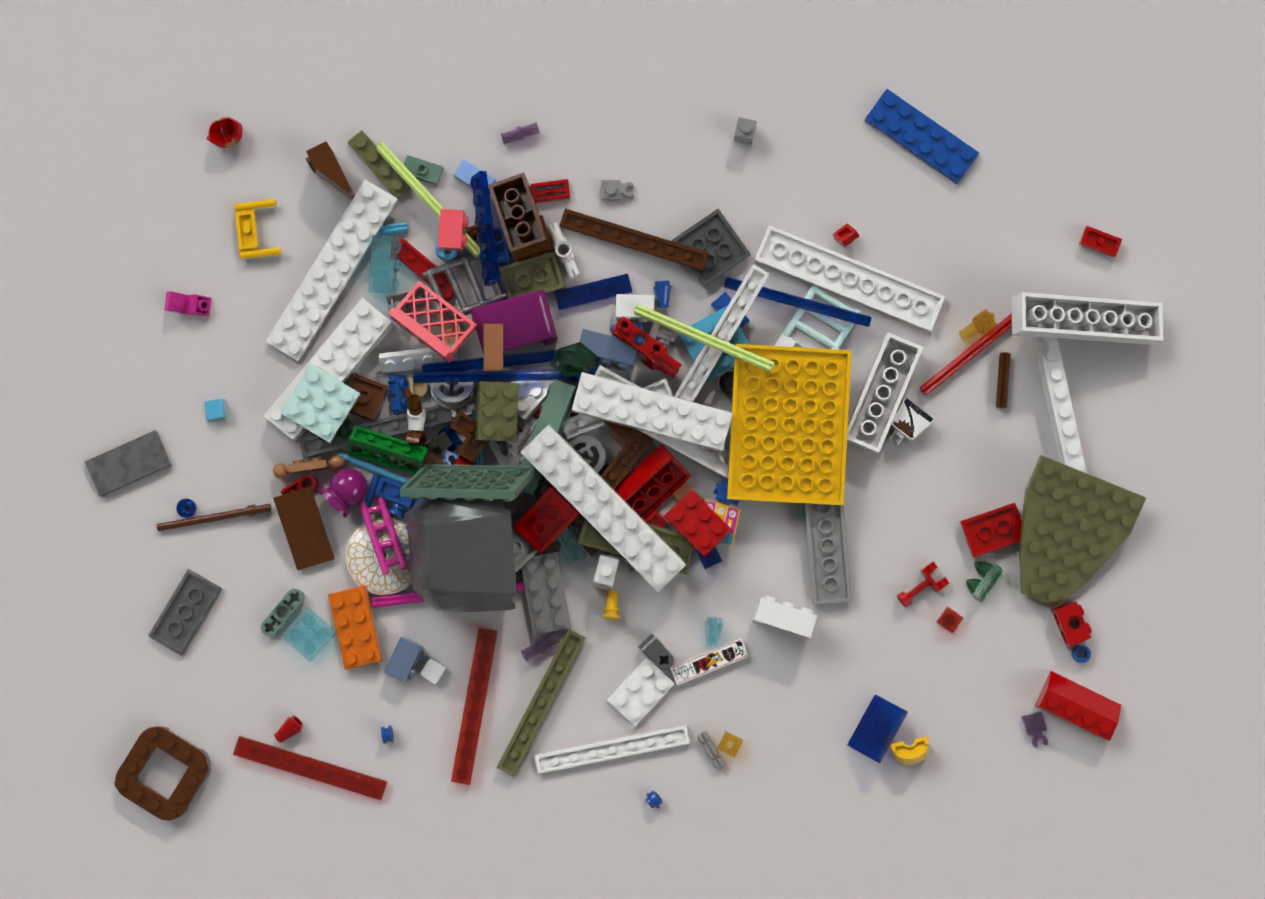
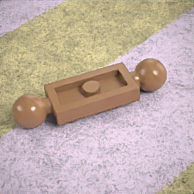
M335 455L330 460H323V457L312 458V462L305 463L304 460H295L293 464L288 466L278 463L273 467V475L276 478L282 479L289 473L296 474L330 468L341 470L345 466V460L342 456Z

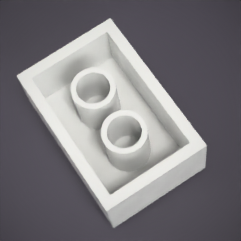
M765 595L764 598L758 599L752 620L796 635L811 638L817 615L813 614L814 610L801 607L799 610L794 608L795 604L786 601L780 604L776 602V598Z

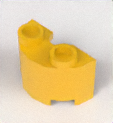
M928 736L915 739L914 744L911 746L905 745L903 741L890 744V751L899 764L905 765L920 763L927 757L929 750Z

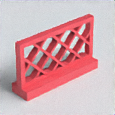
M420 281L417 282L395 309L392 307L388 312L393 321L448 363L454 358L453 354L477 327L473 321ZM420 288L426 292V298L416 299L415 294ZM439 301L440 309L430 310L429 302ZM426 302L427 311L417 312L416 303ZM407 304H413L412 313H404L402 309ZM452 311L455 320L444 321V312ZM441 313V322L431 323L430 314ZM427 315L428 323H417V316ZM466 322L470 325L466 331H458V323ZM455 324L456 333L445 334V325ZM442 326V334L433 335L431 327ZM456 337V343L452 348L446 345V338Z

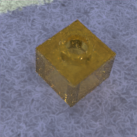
M724 731L717 749L735 757L743 739ZM728 741L734 742V746L732 748L727 747Z

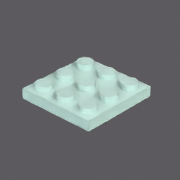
M310 363L280 413L331 443L359 398L360 393Z

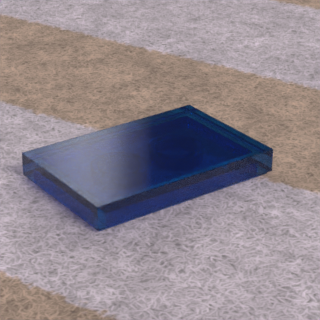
M875 694L847 745L880 764L908 712Z

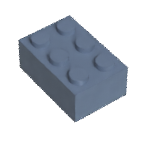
M586 329L582 330L577 349L578 357H581L582 361L592 363V360L600 362L599 365L604 367L614 365L618 367V370L624 372L634 370L638 354L635 349L614 336Z

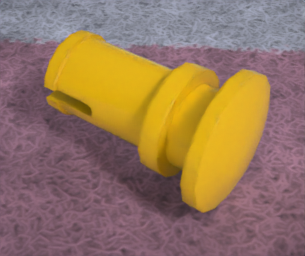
M608 590L606 591L607 599L606 607L604 608L606 615H602V618L607 620L621 619V616L617 615V612H619V608H617L619 591Z

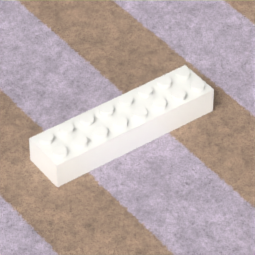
M1021 292L1011 297L1012 335L1153 345L1163 341L1162 303Z
M361 298L265 413L264 417L292 440L298 442L307 429L282 415L280 411L309 364L311 363L346 384L352 373L358 370L393 328L394 324L365 299Z
M583 372L579 379L571 412L719 452L723 451L732 417L731 412Z

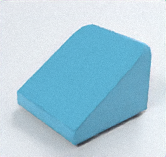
M224 399L205 402L207 421L226 419Z

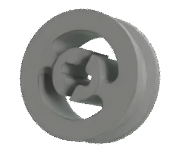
M446 365L441 367L434 373L431 380V395L434 402L446 410H458L465 407L473 397V378L461 366ZM451 379H455L453 396H450Z
M581 435L569 442L574 449L578 445L586 444V447L579 449L578 453L584 455L588 452V456L593 459L594 454L591 449L595 447L599 452V460L593 469L599 473L603 466H605L607 459L606 451L598 439L588 435ZM588 459L585 460L589 465L593 463Z

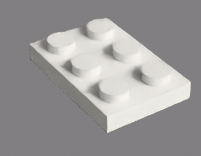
M646 657L607 701L636 726L675 683Z

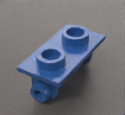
M396 374L389 377L388 386L389 394H396V397L390 398L391 411L394 415L407 413L408 406L405 391L408 389L409 384L406 376Z

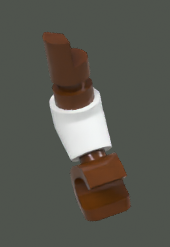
M406 389L408 430H411V432H407L406 442L425 447L424 445H426L427 441L426 434L421 433V431H424L426 420L425 408L421 404L420 396L412 394L409 389Z

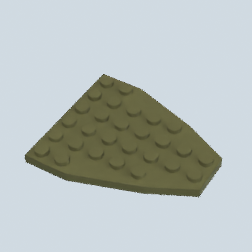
M1040 455L1024 494L1019 545L1021 593L1058 608L1094 576L1131 534L1146 497Z

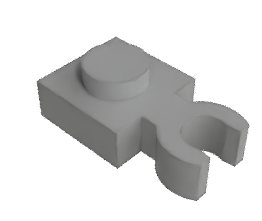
M601 180V200H620V195H624L627 198L634 197V193L626 191L627 188L633 187V183L628 182L620 186V180Z

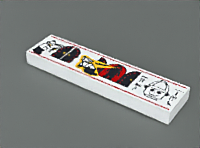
M741 638L671 666L670 669L676 684L679 685L749 656Z

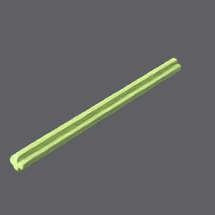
M380 143L376 147L378 153L440 219V209L444 208L384 143ZM464 232V235H467V246L465 247L477 258L483 251Z
M638 304L635 307L634 313L638 316L771 372L774 367V362L642 305Z

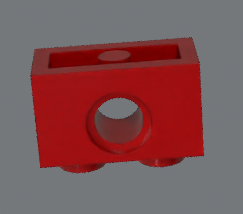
M1071 602L1051 610L1065 646L1070 647L1091 639L1090 633H1092L1088 622L1085 623L1084 610L1080 604ZM1072 618L1077 621V626L1074 629L1069 626V621Z

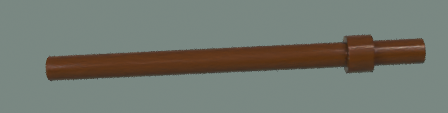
M271 504L248 505L247 508L159 523L156 526L158 531L247 515L252 517L257 516L258 513L272 511Z

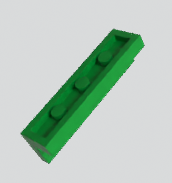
M355 425L348 440L347 454L415 475L423 467V462L428 454V448ZM353 445L360 447L362 451L353 449ZM372 452H377L380 456H375ZM390 457L396 458L399 462L392 461ZM408 463L418 465V467H411Z

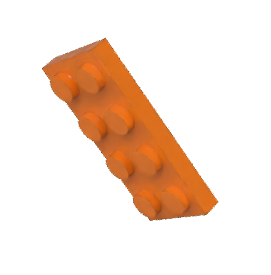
M366 585L328 594L345 670L383 661Z

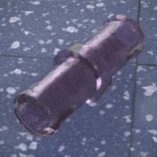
M537 122L523 127L517 126V129L501 133L504 145L517 140L523 141L526 137L540 134Z
M553 631L541 640H535L534 644L520 652L527 662L536 655L545 653L546 649L560 641Z

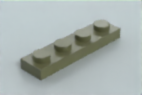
M362 130L348 141V144L395 198L399 199L411 189L378 153L375 144Z

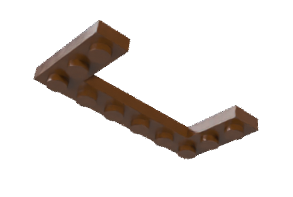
M601 420L628 441L601 475L615 489L654 439L634 428ZM547 481L538 493L543 496L552 484ZM580 513L574 521L582 526L584 516Z

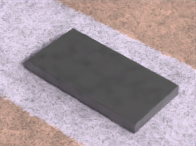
M156 430L85 461L100 497L171 466V462Z
M187 569L148 636L176 653L183 655L222 588L194 571Z

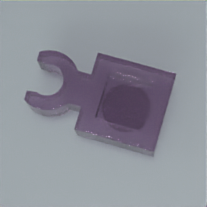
M1042 711L1021 716L1026 734L1028 736L1033 734V747H1038L1037 740L1040 738L1043 740V744L1047 745L1048 740L1042 734L1043 731L1047 730Z

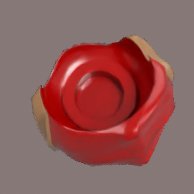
M222 117L210 125L206 139L220 148H233L242 138L243 126L233 118Z

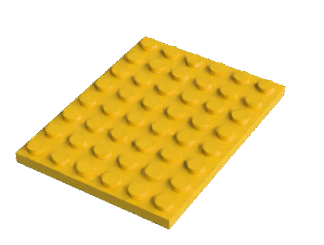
M735 344L737 347L774 362V367L769 372L734 357L727 499L844 505L852 350Z

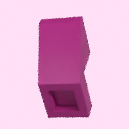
M172 291L166 292L164 311L207 317L210 315L211 297L197 294L185 295Z

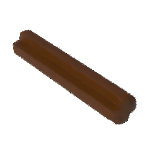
M1001 352L999 355L996 408L1001 409L1007 407L1011 357V354L1008 352Z

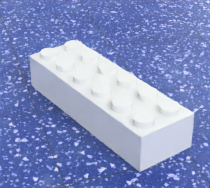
M889 332L885 335L848 422L847 443L875 455L880 452L923 350L922 346Z

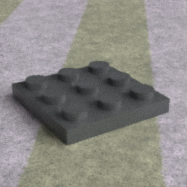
M719 208L671 240L709 252L704 271L690 267L703 287H706L751 256Z

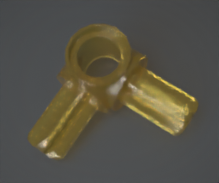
M985 309L974 316L972 323L959 331L960 337L963 340H967L978 332L984 334L996 326L994 313H990Z

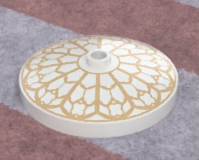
M383 518L372 520L373 525L383 523L384 520ZM392 519L404 556H407L409 549L404 548V544L409 543L408 531L406 530L407 525ZM365 524L360 526L351 536L346 549L347 569L355 583L359 586L366 585L368 592L378 595L395 594L405 590L412 584L410 561H406L408 568L405 570H401L398 564L388 567L389 574H382ZM387 530L376 532L379 542L390 540ZM393 547L382 550L387 555L386 560L396 557Z

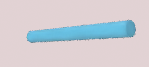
M342 451L338 453L346 462L402 484L409 480Z

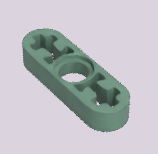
M289 590L261 624V631L264 635L275 636L298 610L305 600V595L301 590ZM292 593H299V602L294 601L291 604V606H294L293 609H291L289 605L284 604L285 601H287V603H290V601L293 599L291 596ZM281 607H285L288 610V615L285 618L278 616V610ZM274 615V617L282 623L279 624L278 622H276L273 626V628L275 629L274 632H267L266 630L268 629V627L266 625L267 623L272 624L275 621L274 619H272Z

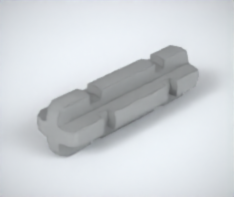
M706 731L700 733L697 738L700 743H703L702 747L709 759L713 760V766L715 768L721 767L724 764V760L721 756L719 757L720 753L713 741L709 740V734Z

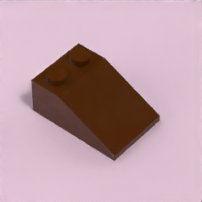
M327 141L307 150L308 157L305 159L313 173L317 172L321 178L353 200L355 194Z

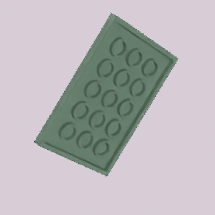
M425 464L399 489L400 497H407L408 499L426 497L428 500L464 498L466 501L475 500L476 498L483 499L484 501L502 499V501L508 502L513 501L537 474V470L534 466Z

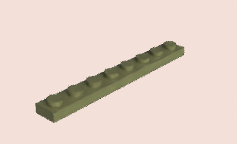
M568 629L496 768L514 777L586 637Z

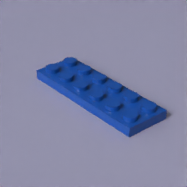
M889 89L885 90L865 118L866 122L955 184L959 183L979 155L978 151Z

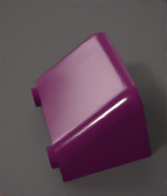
M545 290L534 291L471 310L473 322L477 325L475 329L482 352L483 324L503 323V351L536 342L549 345L554 343L555 339H558Z

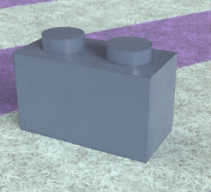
M400 637L384 673L403 682H407L408 679L412 680L416 669H414L416 661L420 662L424 651H422L423 646Z

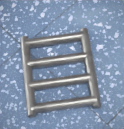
M487 249L482 250L483 252L477 258L469 254L422 272L423 277L428 279L432 291L442 299L444 297L435 275L443 272L446 273L461 308L458 311L463 315L470 314L474 308L508 299L507 294L503 293L487 257L489 255ZM481 260L496 296L485 299L470 262ZM462 265L478 300L477 303L470 306L467 305L452 270ZM444 312V321L455 319L453 312Z

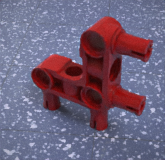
M622 316L611 333L642 355L641 362L653 371L661 370L674 379L682 364L668 355V349L662 343ZM641 336L644 338L645 343L637 345L634 339Z

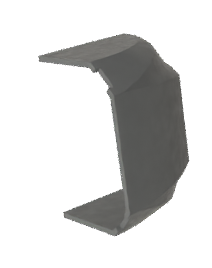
M421 497L406 514L409 543L404 544V548L409 549V554L405 556V559L410 561L413 592L438 611L486 612L515 609V603H512V596L517 595L510 508H505V503L502 499L484 501L483 499L476 498L475 500L466 501L464 498L428 500L426 497Z

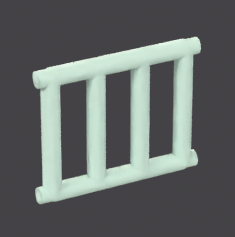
M812 285L782 334L802 347L807 348L789 337L796 327L827 347L839 350L862 311L850 308L819 289L818 286ZM814 295L849 315L850 318L846 325L840 324L809 305ZM806 311L841 332L836 341H832L799 321L803 313Z

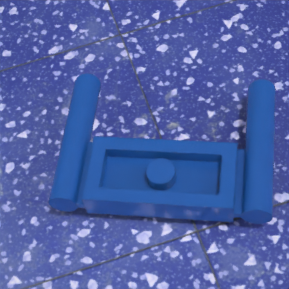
M373 474L364 502H366L367 508H369L374 495L412 508L421 497L417 499L400 497L399 489L404 484Z

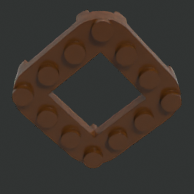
M150 727L141 733L117 771L114 785L119 793L159 819L170 821L182 816L188 810L187 808L211 772L210 759L205 750L199 749L170 731L168 727ZM157 747L188 766L169 799L138 781L140 773Z

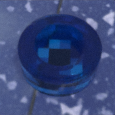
M185 498L178 502L176 510L181 517L190 518L195 515L197 505L193 500Z

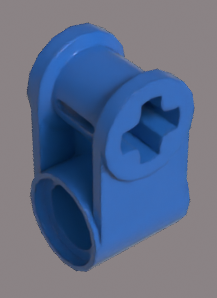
M493 228L488 235L491 266H494L495 263L503 262L510 264L509 249L504 232L500 228ZM496 233H500L503 236L499 242L492 240L493 235Z

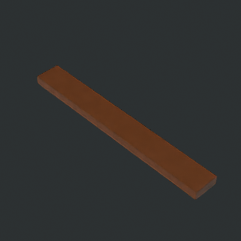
M566 208L559 227L700 271H704L709 257V252Z

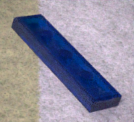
M627 273L554 291L560 311L616 297V294L632 293V288Z

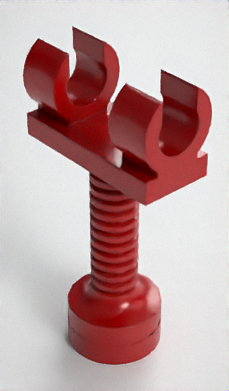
M931 562L920 570L926 578L921 584L919 583L907 593L902 591L897 595L898 600L905 608L911 605V599L926 589L927 586L931 585L935 592H938L949 584L946 577L937 583L931 577L930 573L938 568L935 562Z

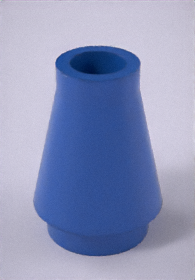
M670 280L654 281L655 286H653L658 308L669 307L672 287Z

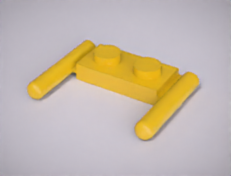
M275 199L234 204L241 260L281 255L282 249L280 247L259 250L255 209L275 207L277 204Z

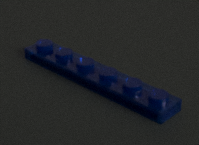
M479 171L471 177L470 185L473 190V205L476 214L475 223L478 230L477 240L480 245L479 257L482 261L483 269L482 278L484 279L485 286H493L500 281L487 171Z

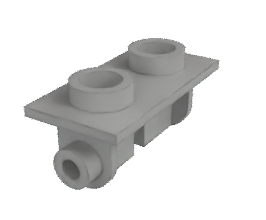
M419 289L415 294L416 299L426 298L423 289ZM410 291L386 295L388 310L390 311L392 307L395 309ZM426 302L416 303V308H424L423 306L426 305ZM413 304L405 305L402 311H405L406 307L413 309Z

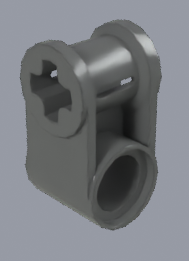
M652 633L638 646L658 667L666 669L672 666L673 656ZM661 655L664 656V657L667 656V655L669 656V658H668L669 664H668V665H667V664H663V665L660 664V662H661L660 656H661Z

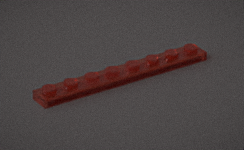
M478 629L451 782L471 785L498 635L496 630Z
M243 736L238 737L233 755L378 800L383 799L388 781Z

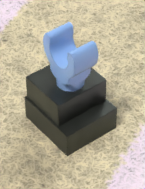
M445 431L424 445L428 448V451L433 450L436 455L441 453L444 464L451 465V462L448 460L449 457L453 461L458 459L455 453L447 449L453 443Z

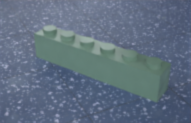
M554 379L553 383L548 387L547 399L541 405L540 417L534 422V432L532 437L528 438L526 446L548 424L562 436L571 414L577 387ZM523 455L521 456L520 466H533ZM537 470V474L522 492L538 497V492L542 488L545 477Z

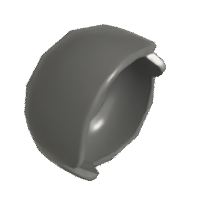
M734 369L724 371L717 380L718 390L728 398H732Z

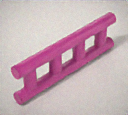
M381 497L377 499L378 505L367 508L366 502H362L358 506L382 574L387 575L390 573L388 567L399 564L401 570H405L408 568V564L385 500ZM381 512L384 522L373 525L370 515ZM387 530L390 540L379 542L376 532ZM393 547L396 557L386 560L382 550Z

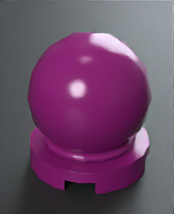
M342 469L335 473L330 480V488L323 486L318 493L320 495L324 493L326 495L325 500L337 512L342 510L344 512L343 516L347 518L351 513L349 506L359 504L367 495V479L356 469Z

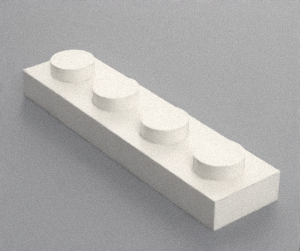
M430 348L379 354L382 373L458 364L457 352L453 354L454 358L448 363Z

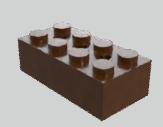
M523 172L489 184L494 205L513 259L517 260L550 248L525 173Z

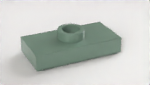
M407 155L404 166L416 179L438 185L443 166Z

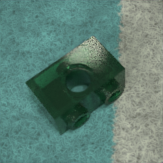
M577 342L557 349L550 365L567 378L590 371L594 366L596 354L581 342Z

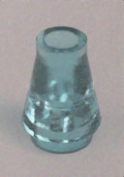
M707 617V620L704 622L706 645L717 646L723 627L722 618Z

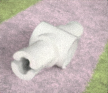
M558 222L553 223L555 230H553L552 225L547 226V229L552 237V244L557 258L564 265L569 279H573V272L576 277L580 275V272L574 261L575 257L572 247L566 237L563 236ZM561 247L569 249V252L565 255H561L558 251Z

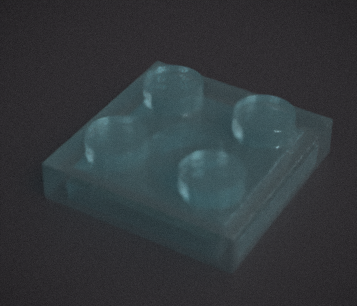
M307 607L281 636L311 662L333 638L336 631L311 608Z

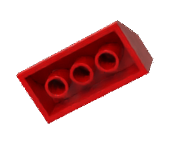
M661 444L627 475L614 490L645 520L692 475Z
M1050 671L1034 705L1108 741L1111 740L1118 725L1121 704L1053 671Z

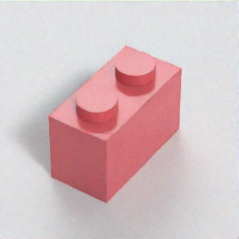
M440 209L438 248L440 250L463 252V246H467V235H464L465 227L468 228L469 218L464 210Z

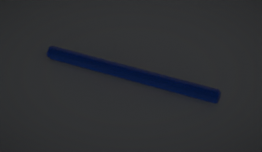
M726 277L724 287L737 291L743 281ZM763 286L757 294V297L866 327L870 326L872 317Z
M572 348L503 355V367L572 360L574 353ZM483 358L455 360L450 363L446 361L422 364L423 375L479 370L483 369Z
M565 369L414 372L413 374L414 383L551 381L554 379H567V371Z

